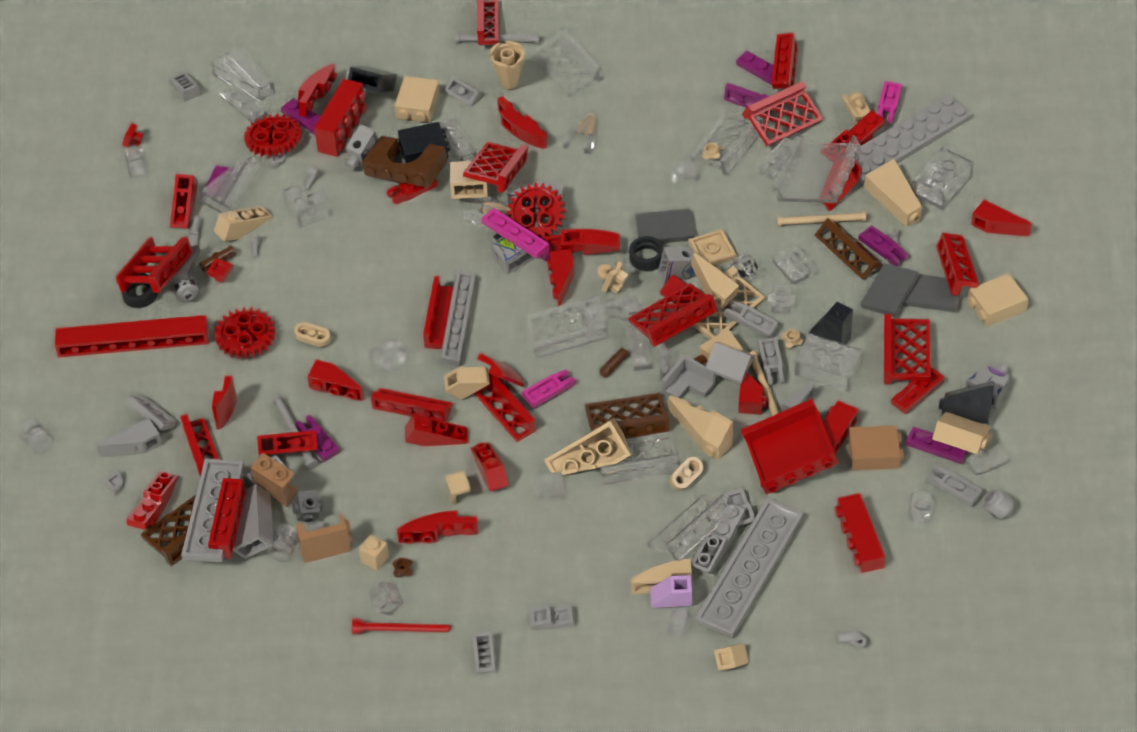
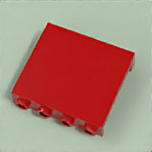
M809 399L740 430L747 443L761 481L760 485L766 495L839 464L813 399Z

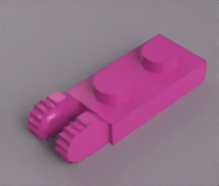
M884 81L878 105V115L883 118V111L890 112L888 123H892L894 113L897 110L902 84Z
M564 369L525 389L522 392V397L532 408H535L573 387L576 384V379L574 377L567 379L570 373Z

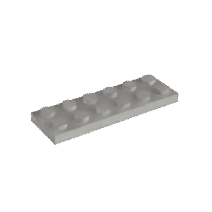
M205 459L181 554L182 560L223 562L224 551L209 549V537L223 478L242 479L245 467L244 461Z

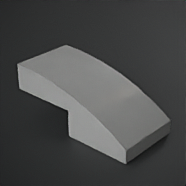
M743 488L724 493L725 503L730 502L744 508L746 511L739 526L751 524L755 517L750 503L747 502Z
M549 604L530 609L532 628L556 629L575 626L572 604L557 608H551Z

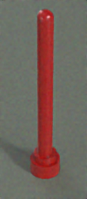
M352 618V634H361L365 630L449 632L451 630L449 624L365 622L361 618Z

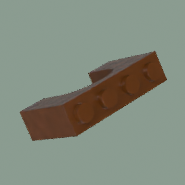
M381 135L363 159L362 165L365 176L429 188L448 160L445 147L429 144L416 160L409 163H395L393 161L400 153L397 138Z

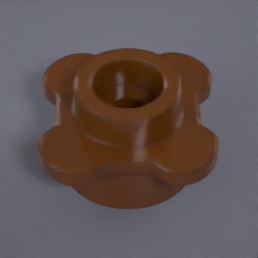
M401 557L393 561V575L395 577L411 576L413 574L411 569L412 560Z

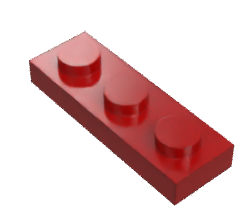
M931 367V380H913L891 399V404L906 414L944 382L945 377Z

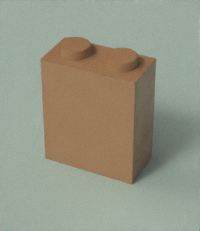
M896 425L849 427L848 442L852 471L899 469L900 461H903L904 454L903 449H899L901 433H897Z

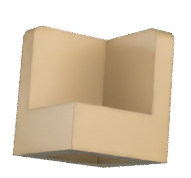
M460 471L445 476L446 488L452 505L457 504L456 495L470 491L465 472Z
M744 643L714 650L718 671L748 663Z

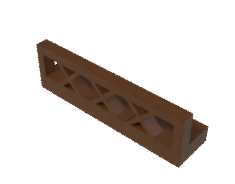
M827 218L814 235L862 280H866L874 269L880 271L883 266L882 262L838 222ZM828 228L831 231V238L825 239L821 235ZM842 240L843 249H835V241ZM854 251L855 260H847V252ZM866 262L869 265L864 273L860 271L859 263Z

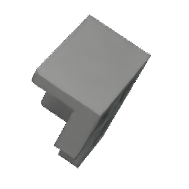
M683 354L662 379V394L667 397L672 395L681 399L690 390L705 398L715 387L716 374L705 371V365Z

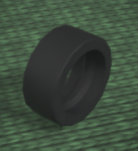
M651 236L635 239L629 247L631 265L640 271L646 272L659 268L664 249L663 244L659 239ZM642 249H652L658 253L653 258L648 259L636 255Z
M140 273L138 276H149V275L146 274V273ZM132 283L125 292H121L124 303L132 308L147 307L157 297V293H153L149 283ZM142 285L150 288L142 295L128 294L130 289L135 286Z

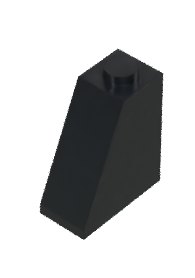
M836 301L810 329L809 335L841 351L851 339L853 309Z
M989 381L946 392L944 398H940L938 409L942 410L941 416L948 412L975 422L988 424L995 382Z

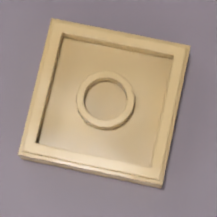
M723 229L688 239V244L692 248L693 253L703 256L713 266L737 259V254Z

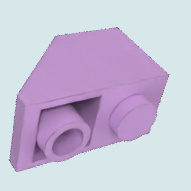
M691 575L670 576L650 588L651 608L692 606Z

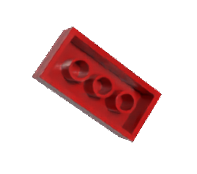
M343 79L314 127L319 153L338 157L339 153L344 150L348 138H351L355 126H358L362 114H365L367 110L362 83Z

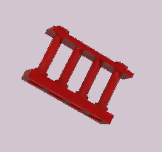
M149 237L115 276L120 291L125 292L132 283H149L153 293H160L193 253L188 237H181L174 246H155L153 237ZM157 253H167L166 256H155ZM149 263H159L157 266H147ZM140 273H150L149 276H138Z

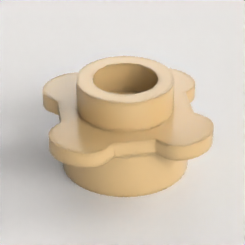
M716 143L706 144L704 146V154L702 155L703 158L718 159L721 146Z
M789 329L781 335V339L785 341L787 348L802 345L803 343L800 333L795 329Z

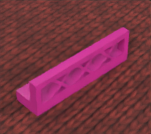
M493 208L481 218L482 224L534 258H541L544 261L549 259V243L500 211Z

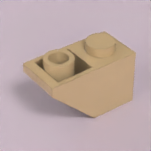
M456 368L444 375L445 392L459 400L475 393L490 384L488 368Z

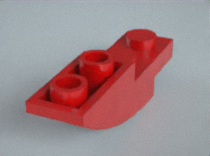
M335 64L319 69L298 89L299 116L306 117L308 112L312 111L314 101H317L319 97L324 98L326 93L330 92L332 82H335L337 78Z
M504 96L497 98L501 125L519 140L537 148L546 149L548 135L544 130L540 129L536 120H532L528 114L522 117L521 113L517 112L512 103L507 101Z
M871 110L849 131L845 129L821 151V155L834 164L835 160L843 158L848 153L872 140L873 134L885 124V119Z
M565 229L561 230L560 235L545 236V241L549 243V252L571 249L572 252L582 251L584 255L620 251V234L612 231Z
M159 472L143 491V499L127 517L126 525L143 530L149 525L154 526L172 495L178 476L168 472Z
M458 510L428 514L397 528L398 543L405 544L439 542V535L479 534L478 516L458 517Z

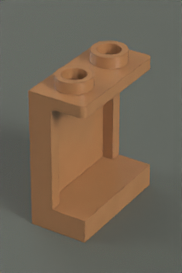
M264 453L252 465L251 471L254 483L271 493L273 499L288 507L297 491H299L296 487L289 484L294 477V472Z
M343 513L339 514L340 524L306 532L304 523L296 524L304 563L351 551L350 543H353L349 519H344Z

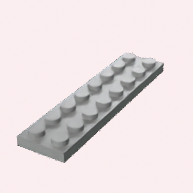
M947 94L841 159L855 157L862 168L858 181L863 185L866 174L893 159L898 164L972 118V113Z
M766 499L696 616L695 623L730 638L734 637L803 518L802 512L771 499Z

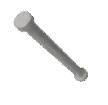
M456 32L455 42L478 41L477 34H460ZM535 33V35H499V42H535V44H539V33Z
M282 395L274 396L272 402L277 406L290 432H299L284 404ZM301 451L306 460L307 468H316L318 461L313 458L311 452Z

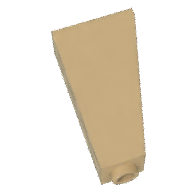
M894 159L865 175L864 188L906 227L916 223L921 218L922 206Z

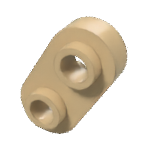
M301 322L294 328L295 337L299 341L318 347H324L331 341L330 332L326 328L307 322Z
M696 457L686 459L671 474L669 478L670 485L676 490H684L703 470V464L700 459ZM676 478L680 479L681 484L677 482Z

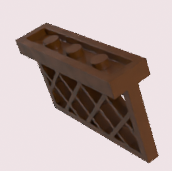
M661 392L585 404L590 431L613 418H618L621 420L616 422L622 430L625 439L670 433L669 417L664 407ZM658 400L655 406L648 403L649 401ZM634 403L638 404L636 408L629 406ZM614 406L619 407L617 411L611 410L610 408ZM645 407L650 411L646 414L640 410ZM594 409L601 410L598 414L590 412V410ZM624 410L631 412L628 416L621 414ZM605 413L612 415L609 419L602 417Z
M196 495L140 534L141 538L161 554L170 566L182 559L181 554L189 524L187 526H179L180 521L190 522ZM191 510L190 515H181L184 511ZM175 522V526L165 527L167 523ZM186 531L185 533L177 537L178 532ZM165 532H173L172 537H163ZM153 533H160L159 538H150L149 536ZM162 543H169L164 548H161Z

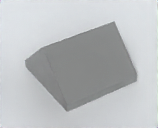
M715 342L705 371L741 384L755 355L721 342Z

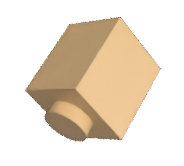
M371 534L359 548L361 563L376 571L380 569L389 557L387 543Z

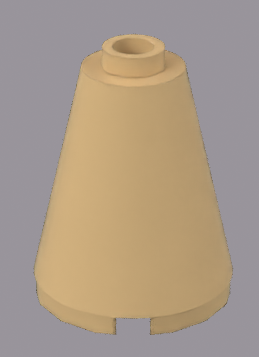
M505 41V44L497 43L490 51V60L504 89H514L517 87L525 59V51L522 45L513 41Z

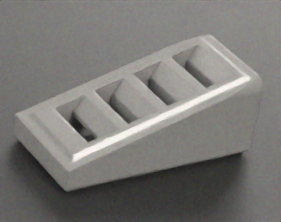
M185 71L169 78L184 101L200 95L199 86Z
M810 382L782 404V411L812 399L815 391L814 383Z
M492 631L472 633L475 673L496 672ZM479 642H489L488 645H477ZM489 649L490 652L478 653V650ZM490 656V659L479 660L478 657ZM491 663V667L479 668V664Z

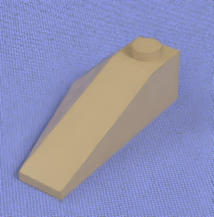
M672 395L668 397V410L708 456L719 460L732 446L733 421L712 410L709 413L704 411L702 406L693 407L688 401Z
M615 418L547 457L544 461L555 477L615 465L630 456L631 452L622 430Z

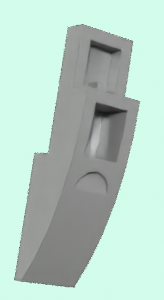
M730 502L726 503L712 531L707 533L691 563V567L708 574L713 571L737 534V528L746 513L744 508Z

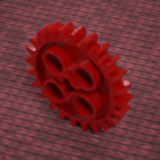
M278 113L275 117L269 114V118L262 116V120L256 119V123L251 122V127H247V131L244 132L245 144L249 151H254L255 155L260 153L261 157L267 154L268 158L271 154L277 157L278 153L284 155V151L291 152L290 148H296L295 144H300L299 140L302 139L300 123L296 119H292L291 116L286 118L285 114L279 117Z
M535 182L532 188L527 184L526 190L520 187L521 193L514 192L517 197H511L510 200L513 204L507 205L511 209L506 212L508 216H512L510 219L538 237H542L544 241L546 235L552 236V231L559 232L556 228L557 226L563 227L560 220H566L565 216L562 215L567 213L566 209L562 208L566 204L564 201H561L563 199L561 195L557 196L558 191L556 189L552 191L551 185L545 189L544 183L538 187ZM535 197H538L537 207H538V209H539V211L537 212V219H538V227H537V228L535 227V225H536V217H535V215H534V213L536 212ZM544 200H550L547 206L541 205ZM532 201L529 207L523 206L524 202ZM549 217L550 221L548 223H541L543 218ZM527 218H531V219H532V221H531L530 224H528V225H524V224H523V222H524L525 219H527Z
M243 307L242 311L236 308L234 314L229 311V316L223 315V321L218 320V326H215L216 332H214V336L219 350H223L224 355L229 353L230 358L237 355L238 360L241 356H244L245 360H247L249 355L255 358L256 353L262 355L261 350L268 351V346H272V340L276 339L274 321H272L271 316H267L266 312L261 313L259 308L256 311H253V307L249 311H246L245 307Z

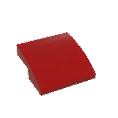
M479 353L477 360L491 365L488 373L524 387L525 384L522 378L513 368L502 361Z
M225 375L222 391L214 390L211 407L216 429L218 430L228 422L237 403L233 376Z

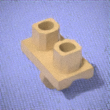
M859 91L851 95L842 96V101L856 124L870 112L865 102V97Z
M618 261L614 270L608 264L599 266L597 274L601 279L605 280L601 288L605 293L610 289L618 294L629 274L621 269L623 266L622 262Z

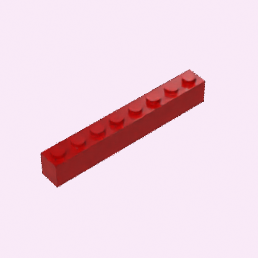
M206 315L55 328L54 346L59 358L209 344V325Z

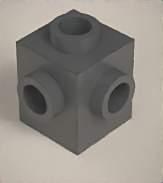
M317 490L297 491L292 503L293 514H296L297 521L312 522L322 512V502L318 500Z

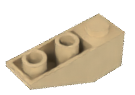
M263 206L220 213L214 232L224 242L237 240L269 221L273 216Z
M697 253L693 254L691 266L705 294H711L714 297L715 304L723 309L737 295L739 285L735 280L723 274L719 268L707 262L704 257L699 256Z

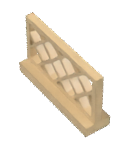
M732 266L724 274L743 286V290H738L737 295H743L744 301L737 302L755 309L764 301L765 296L737 274L738 270ZM746 295H754L757 300L747 301ZM718 307V312L710 316L719 317V323H709V318L707 317L706 323L698 322L693 326L708 339H712L715 336L709 331V328H719L721 333L726 329L731 330L738 323L736 321L722 323V317L726 316H724V312H721V308Z

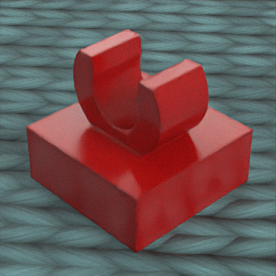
M130 124L124 135L122 146L128 148L131 142L135 146L140 145L143 134L136 132L138 125Z
M216 258L207 270V274L209 277L214 278L215 281L223 283L232 271L233 265Z

